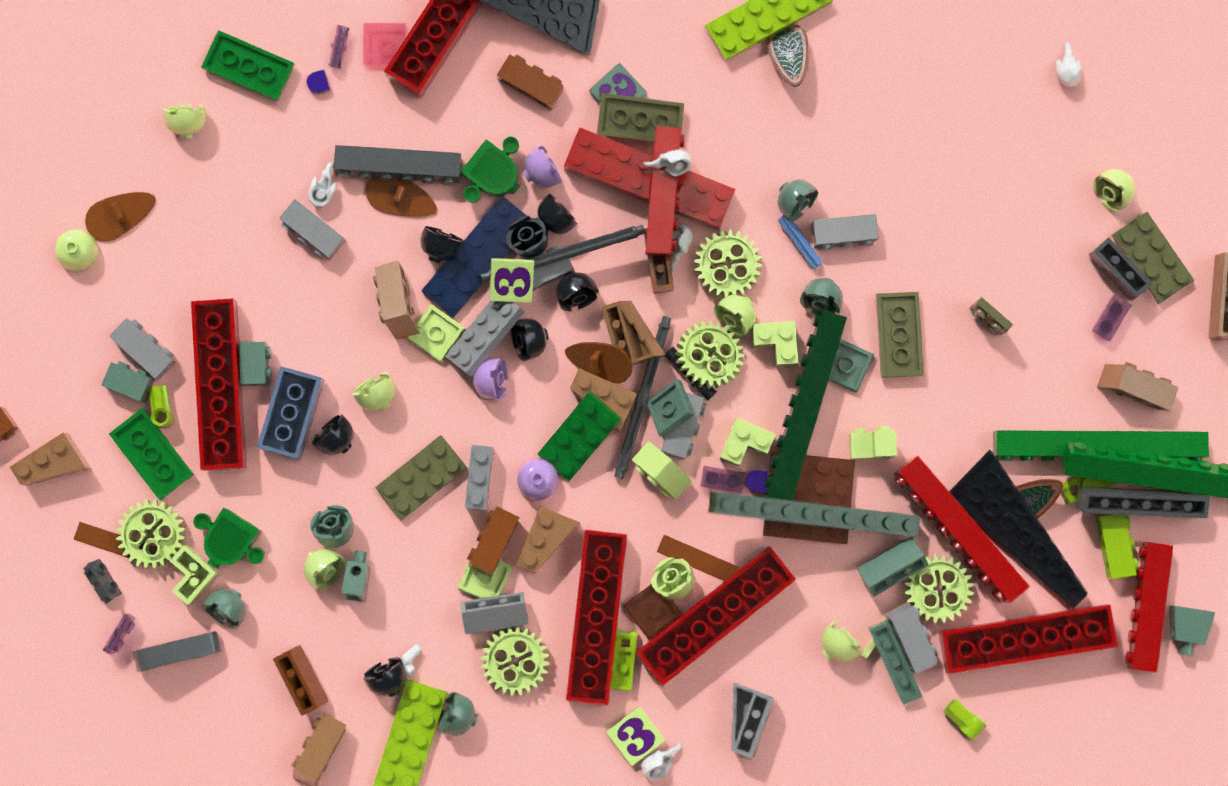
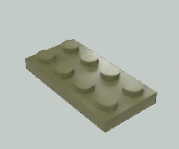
M601 93L597 134L607 137L654 142L656 126L681 128L682 130L684 103Z
M1148 211L1111 235L1121 251L1152 283L1147 289L1158 304L1195 281Z
M919 291L876 294L881 378L923 376Z
M440 435L375 488L402 521L468 467L444 437Z

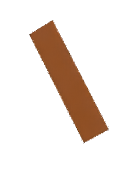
M79 522L74 540L122 555L126 550L125 548H118L123 542L122 540H116V538L122 535ZM142 543V544L140 545V547H139L140 550L143 548V546H144L145 543ZM150 545L149 552L154 555L157 547Z
M663 535L657 549L658 553L667 557H674L675 559L682 558L691 567L723 581L739 570V566L667 535Z

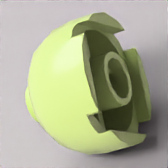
M192 105L171 106L169 110L163 109L167 128L175 134H180V138H191L193 133L199 132L204 127L206 121L205 106L198 105V109H193Z
M1106 170L1093 181L1095 195L1099 193L1104 199L1100 201L1102 205L1114 212H1118L1120 209L1128 206L1135 196L1136 190L1133 178L1122 170Z
M80 229L64 232L55 244V255L59 263L66 269L74 272L91 268L99 255L95 238L88 232Z
M729 295L714 307V314L718 321L723 320L727 324L726 326H728V331H734L736 336L742 337L744 334L746 335L753 327V324H755L756 312L753 302L747 297Z
M388 372L380 373V378L378 379L371 377L354 390L356 393H352V395L362 408L369 411L379 409L381 412L391 406L389 402L393 400L396 390L393 379Z
M329 548L314 550L306 557L303 568L304 577L314 590H317L318 587L321 590L326 589L338 580L340 575L337 573L341 568L345 570L346 561L335 550Z
M670 557L661 561L654 569L655 574L653 578L651 577V583L655 591L662 598L670 601H677L687 597L694 588L695 576L693 570L682 558L675 559Z
M833 620L825 628L821 637V644L825 649L823 654L830 661L835 659L842 663L850 662L863 652V649H857L858 642L843 627L839 630L836 627L838 623Z

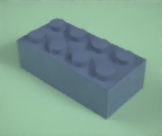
M283 366L280 367L257 448L298 460L302 459L325 379Z

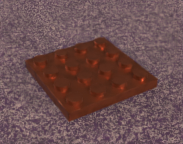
M771 451L770 463L773 455L777 456L778 452ZM806 455L793 501L851 508L855 460ZM769 465V476H771L772 469H773L772 467H770V465ZM764 520L762 536L847 544L849 529Z

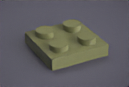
M982 297L970 306L971 314L979 321L983 319L988 324V329L996 335L998 333L1000 335L1006 333L1014 325Z

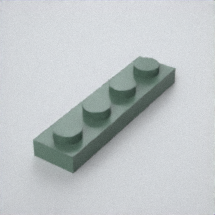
M887 619L868 627L902 704L904 705L923 697L889 620Z

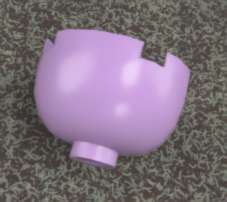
M540 145L529 152L525 159L526 170L523 173L528 182L533 181L538 187L549 188L562 181L553 159L549 156L546 157L545 154L548 151L544 145Z
M487 358L472 375L471 382L480 396L492 400H501L504 397L507 388H503L504 379L508 381L506 361L501 358Z
M536 458L529 460L518 471V488L524 496L531 500L540 501L548 499L558 487L559 477L557 470L550 462L544 459Z

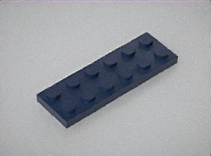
M502 195L463 241L458 255L446 261L421 291L454 318L483 285L481 273L488 272L491 269V258L505 259L512 251L507 245L505 238L510 230V224L516 219L527 215Z

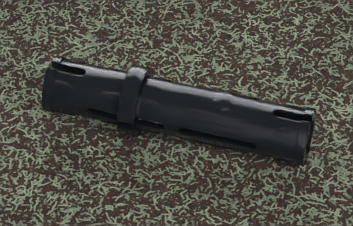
M673 346L664 356L685 376L687 371H680L683 364H679L676 361L681 356L675 355L677 350ZM689 376L686 379L691 383L693 377ZM698 380L690 385L692 388H696L707 401L717 393L713 387L708 389L706 383L699 387Z

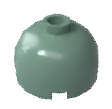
M802 179L792 180L789 183L785 182L779 189V210L790 221L799 219L804 215L801 211L807 205L811 208L819 195L818 189Z
M819 278L810 281L804 287L800 303L805 309L807 306L814 309L811 312L813 314H819L822 310L839 314L843 303V293L832 279Z
M331 505L327 507L328 510L322 513L318 511L310 524L315 539L321 545L329 548H337L346 544L351 539L355 528L353 518L347 508L340 505Z
M218 589L211 593L202 604V607L207 606L205 611L221 624L225 622L230 623L229 628L237 629L246 615L245 603L241 599L242 595L234 589L230 591Z
M451 692L445 701L449 705L441 713L439 729L443 734L460 736L466 733L471 726H475L477 714H475L473 702L468 697Z

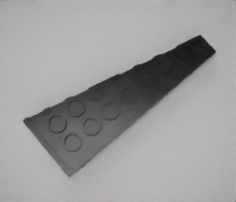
M478 0L584 54H590L600 0Z
M989 449L949 492L971 518L1074 609L1088 595V591L994 453Z

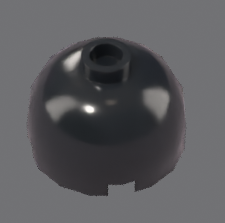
M549 193L539 203L537 216L545 224L547 231L559 235L565 234L572 230L578 222L575 221L576 219L563 204L557 203L555 201L556 198Z
M523 216L512 222L509 226L508 235L506 234L505 237L507 245L512 252L523 259L542 254L549 242V235L545 224L539 218H530V216Z
M425 226L420 238L423 252L429 255L428 259L436 263H440L441 260L448 261L458 255L463 243V239L453 233L447 234L442 232V229L432 226Z
M581 272L565 274L556 288L557 301L560 308L564 311H572L571 308L578 306V310L585 308L597 299L596 293H599L594 280L586 273Z
M531 318L519 319L511 328L514 349L519 348L521 354H518V357L522 361L537 358L544 352L549 335L547 329L543 328L538 321Z
M343 414L341 416L336 415L322 427L321 435L316 434L312 440V444L324 454L337 455L340 452L345 454L352 447L350 442L353 439L354 430L352 424Z
M400 657L389 658V663L381 665V662H379L364 673L365 677H363V680L372 693L379 696L388 695L389 697L400 693V688L403 687L407 677L405 666Z

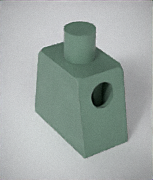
M355 550L353 561H347L341 589V594L345 600L366 601L370 566L366 563L367 552ZM361 571L358 576H354L355 572Z
M1170 605L1171 640L1181 641L1180 654L1193 656L1194 643L1206 644L1215 612Z

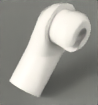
M417 644L405 652L401 659L407 676L414 674L413 660L423 652Z

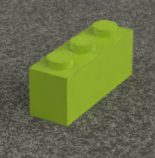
M1120 514L1095 517L1107 579L1137 575L1138 562L1136 558H1133L1132 552L1134 541L1132 537H1129L1128 528H1130L1129 517Z

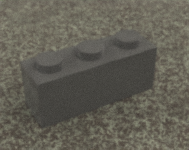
M1109 237L1088 254L1131 301L1152 285L1147 277Z

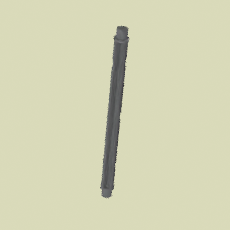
M643 225L632 226L523 260H534L535 269L566 258L608 247L612 244L638 238L639 235L646 233ZM491 269L488 272L481 273L483 282L490 281Z
M662 316L655 337L662 350L668 331L671 328V318ZM660 357L648 361L618 463L615 466L614 477L623 479L625 471L627 472L628 470L627 466Z

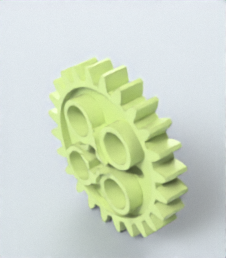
M721 230L720 237L713 233L712 241L706 237L707 245L700 244L699 246L703 252L696 251V255L700 259L694 260L695 264L700 265V267L695 269V272H701L697 279L705 280L702 287L709 285V293L714 289L717 290V297L721 292H724V297L728 296V293L736 295V291L744 295V287L750 291L751 286L749 283L756 284L757 280L754 276L761 275L756 269L762 268V264L757 263V261L762 259V256L755 255L759 248H752L754 241L746 242L748 235L740 238V231L737 232L736 236H733L732 230H729L728 235H725L724 231ZM739 247L742 250V255L739 257L733 256L731 249ZM718 251L721 253L722 258L714 261L711 259L710 253ZM726 259H729V262L742 259L747 260L745 263L732 264L731 269H728L726 265L714 269L710 268L711 265L724 264ZM738 267L744 268L746 275L738 277L735 274V269ZM717 271H722L726 279L717 281L714 274Z
M701 321L699 327L693 324L691 329L687 328L685 331L686 335L682 334L679 338L682 342H678L676 345L680 350H677L675 355L681 356L676 362L683 364L680 371H687L685 378L693 377L692 384L698 380L699 387H702L704 383L707 384L708 389L712 387L713 383L716 388H719L721 383L725 386L728 380L732 381L735 378L734 375L740 372L738 368L743 365L739 360L744 355L738 353L743 349V346L736 345L740 339L732 338L734 331L729 334L727 333L728 326L723 330L720 329L721 325L719 322L715 327L712 321H709L707 326L703 321ZM702 337L707 338L710 344H705ZM720 349H725L728 356L721 354ZM692 354L698 355L700 361L694 360ZM709 365L715 366L718 372L711 371Z
M145 500L144 506L137 502V509L130 506L129 510L131 513H123L126 520L118 521L123 527L116 529V531L122 533V536L117 537L116 540H122L123 542L118 548L126 549L122 555H131L129 562L137 559L136 566H141L144 562L145 568H149L151 563L153 568H158V562L162 566H166L165 559L170 561L173 558L172 554L175 555L178 552L176 550L177 547L182 548L183 545L179 542L186 539L185 536L181 535V532L186 531V528H180L184 520L176 519L180 515L179 512L172 514L173 506L166 509V502H162L159 506L158 500H154L152 505L149 500ZM149 513L154 516V521L151 525H147L145 522V517ZM160 519H163L162 524H160V525L156 528V526H157L158 523H159V520H160ZM165 526H168L171 530V534L167 538L162 536V529ZM136 530L141 534L138 542L132 539V534ZM148 530H154V538H148ZM148 538V540H147L146 543L144 544L143 548L140 550V549H139L140 545H141L142 543H144L145 540ZM152 543H155L158 547V551L154 555L149 552V546Z
M935 554L933 561L925 557L929 565L908 577L911 582L905 583V586L910 588V590L905 592V595H911L907 603L914 602L915 605L913 607L920 610V615L923 613L926 615L925 621L933 617V622L936 624L938 618H941L942 623L945 624L946 617H948L952 622L954 621V614L959 618L961 617L960 609L963 611L968 610L964 605L965 603H972L967 598L974 595V592L969 591V588L973 587L974 584L967 581L972 576H965L964 573L967 567L960 569L961 562L953 564V557L949 561H946L945 555H942L941 560H938ZM936 570L939 571L940 586L945 588L941 593L943 608L939 606L938 591L933 589L937 586ZM951 572L954 575V581L951 583L945 582L943 574ZM929 574L933 578V583L931 585H924L921 577ZM954 593L957 596V602L949 604L945 599L946 594ZM928 595L936 599V604L932 607L927 606L924 602V598Z
M517 626L515 632L512 631L511 627L508 628V633L501 629L500 637L493 634L494 642L487 640L490 648L482 649L487 653V656L481 657L482 660L486 661V664H483L481 668H487L488 670L484 676H491L489 684L494 681L496 682L495 690L500 686L503 687V694L507 689H510L511 696H513L515 690H518V693L522 695L524 688L530 693V685L537 688L536 680L544 681L541 673H548L543 668L550 665L549 662L544 661V658L549 656L548 653H543L547 646L539 645L542 638L534 639L536 632L528 635V628L523 633L520 632L519 626ZM519 640L524 641L527 646L526 650L522 653L517 652L514 647L515 643ZM501 649L507 653L505 661L501 662L496 659L495 653L497 650ZM530 651L533 653V655L520 660L517 667L515 664H512L502 670H498V666L512 660V655H515L517 658ZM526 660H532L535 663L534 671L527 672L524 669L523 665ZM507 669L515 671L516 678L513 681L505 679L504 672Z

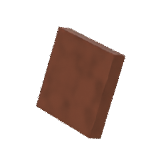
M652 584L623 605L648 639L682 614L673 601L662 598L655 591Z

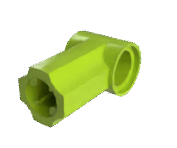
M158 385L148 388L152 422L163 429L171 427L174 423V415L171 412L168 386ZM162 413H166V421L159 423V416Z
M956 698L943 710L945 715L958 725L959 730L971 741H974L987 726Z

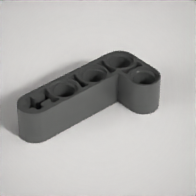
M217 631L132 652L136 670L141 672L221 652Z

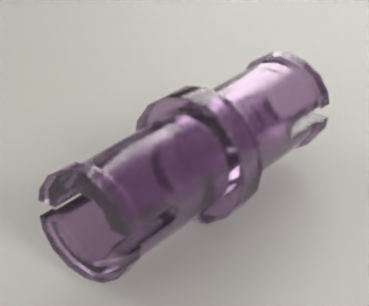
M337 25L334 42L330 46L332 51L328 66L341 69L344 51H347L346 42L350 28Z

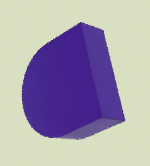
M324 69L313 72L307 77L306 84L311 92L319 94L330 91Z
M751 471L746 476V486L752 491L766 493L764 483L768 471Z

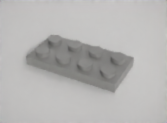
M490 301L469 328L464 331L454 346L450 348L445 357L472 377L525 311L514 302Z

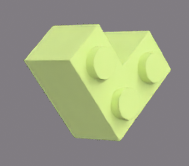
M795 321L753 324L751 328L753 348L774 346L775 367L798 364Z
M736 418L719 458L739 466L747 447L767 455L776 434Z
M890 426L877 427L873 432H866V429H854V433L849 434L850 460L893 458L897 456L896 430H890Z
M649 441L632 459L637 465L635 469L643 477L648 475L647 479L654 486L659 485L658 490L666 497L671 495L676 500L693 482L672 459Z
M183 545L170 560L185 574L184 578L172 592L187 605H193L220 574L216 568L210 565L208 561L189 545Z

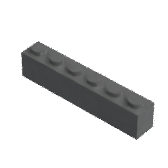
M335 145L333 170L335 175L343 179L355 176L362 180H371V178H380L382 181L401 179L402 182L406 183L418 180L425 184L443 182L445 185H455V183H460L462 156L461 153Z
M1078 487L1076 508L1083 513L1208 518L1210 497L1180 491Z

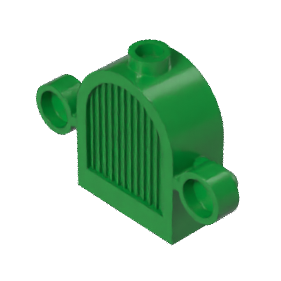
M513 136L506 137L502 143V151L485 139L460 171L461 175L475 185L468 186L464 190L463 195L467 202H478L481 197V191L492 197H502V195L506 196L509 193L514 195L520 187V184L517 183L518 171L514 161L509 157L510 154H515L519 150L517 138Z
M223 507L214 523L206 513H199L194 517L193 524L197 529H208L204 538V550L209 558L208 563L213 567L219 569L221 565L237 564L246 555L248 561L252 564H260L265 559L263 549L259 547L252 548L262 530L230 509Z

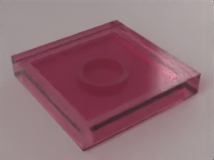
M364 23L363 65H388L405 39L406 24Z

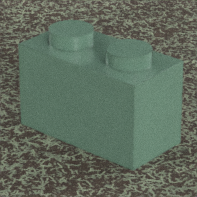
M265 341L239 342L240 384L243 386L269 385L268 380H272L271 367L268 368V359L272 358L271 347H268V343Z
M118 361V364L111 362L101 386L144 403L149 393L148 388H151L154 381L149 378L150 374L140 369L137 372L129 370L131 365Z

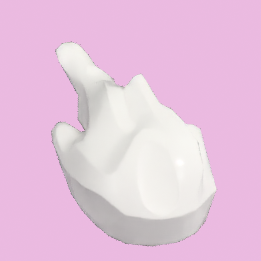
M1066 42L1064 43L1065 55L1062 62L1060 59L1056 61V72L1059 82L1062 85L1071 87L1078 85L1080 82L1082 68L1080 61H1076L1075 56H1073L1070 43Z
M679 149L659 156L660 158L653 162H643L644 166L656 169L667 166L664 171L676 177L690 169L691 156Z
M329 162L325 170L322 171L321 180L318 181L315 176L310 184L308 200L315 207L326 206L335 193L336 183L334 182L330 186L332 162Z
M678 224L677 231H673L672 239H676V251L672 252V271L675 270L680 256L688 252V247L693 238L691 229L683 224Z
M681 743L666 752L657 750L653 755L647 757L641 765L643 775L651 781L666 777L672 766L671 762L668 761L681 749Z

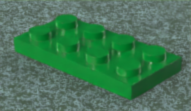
M218 30L201 68L278 102L295 63Z
M589 391L537 455L550 462L559 474L570 481L622 418Z
M141 408L109 433L110 437L160 501L195 475L159 427L152 422L151 417L144 408Z

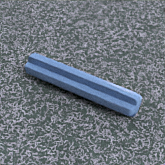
M784 215L779 218L778 222L812 269L819 267L822 264V260L794 221H790Z

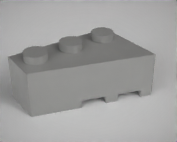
M733 682L731 751L751 759L754 758L776 697Z

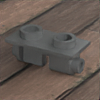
M100 559L88 563L83 568L85 571L84 575L91 585L99 583V586L94 590L105 604L111 602L113 598L122 595L118 584L113 580L107 571L106 565Z

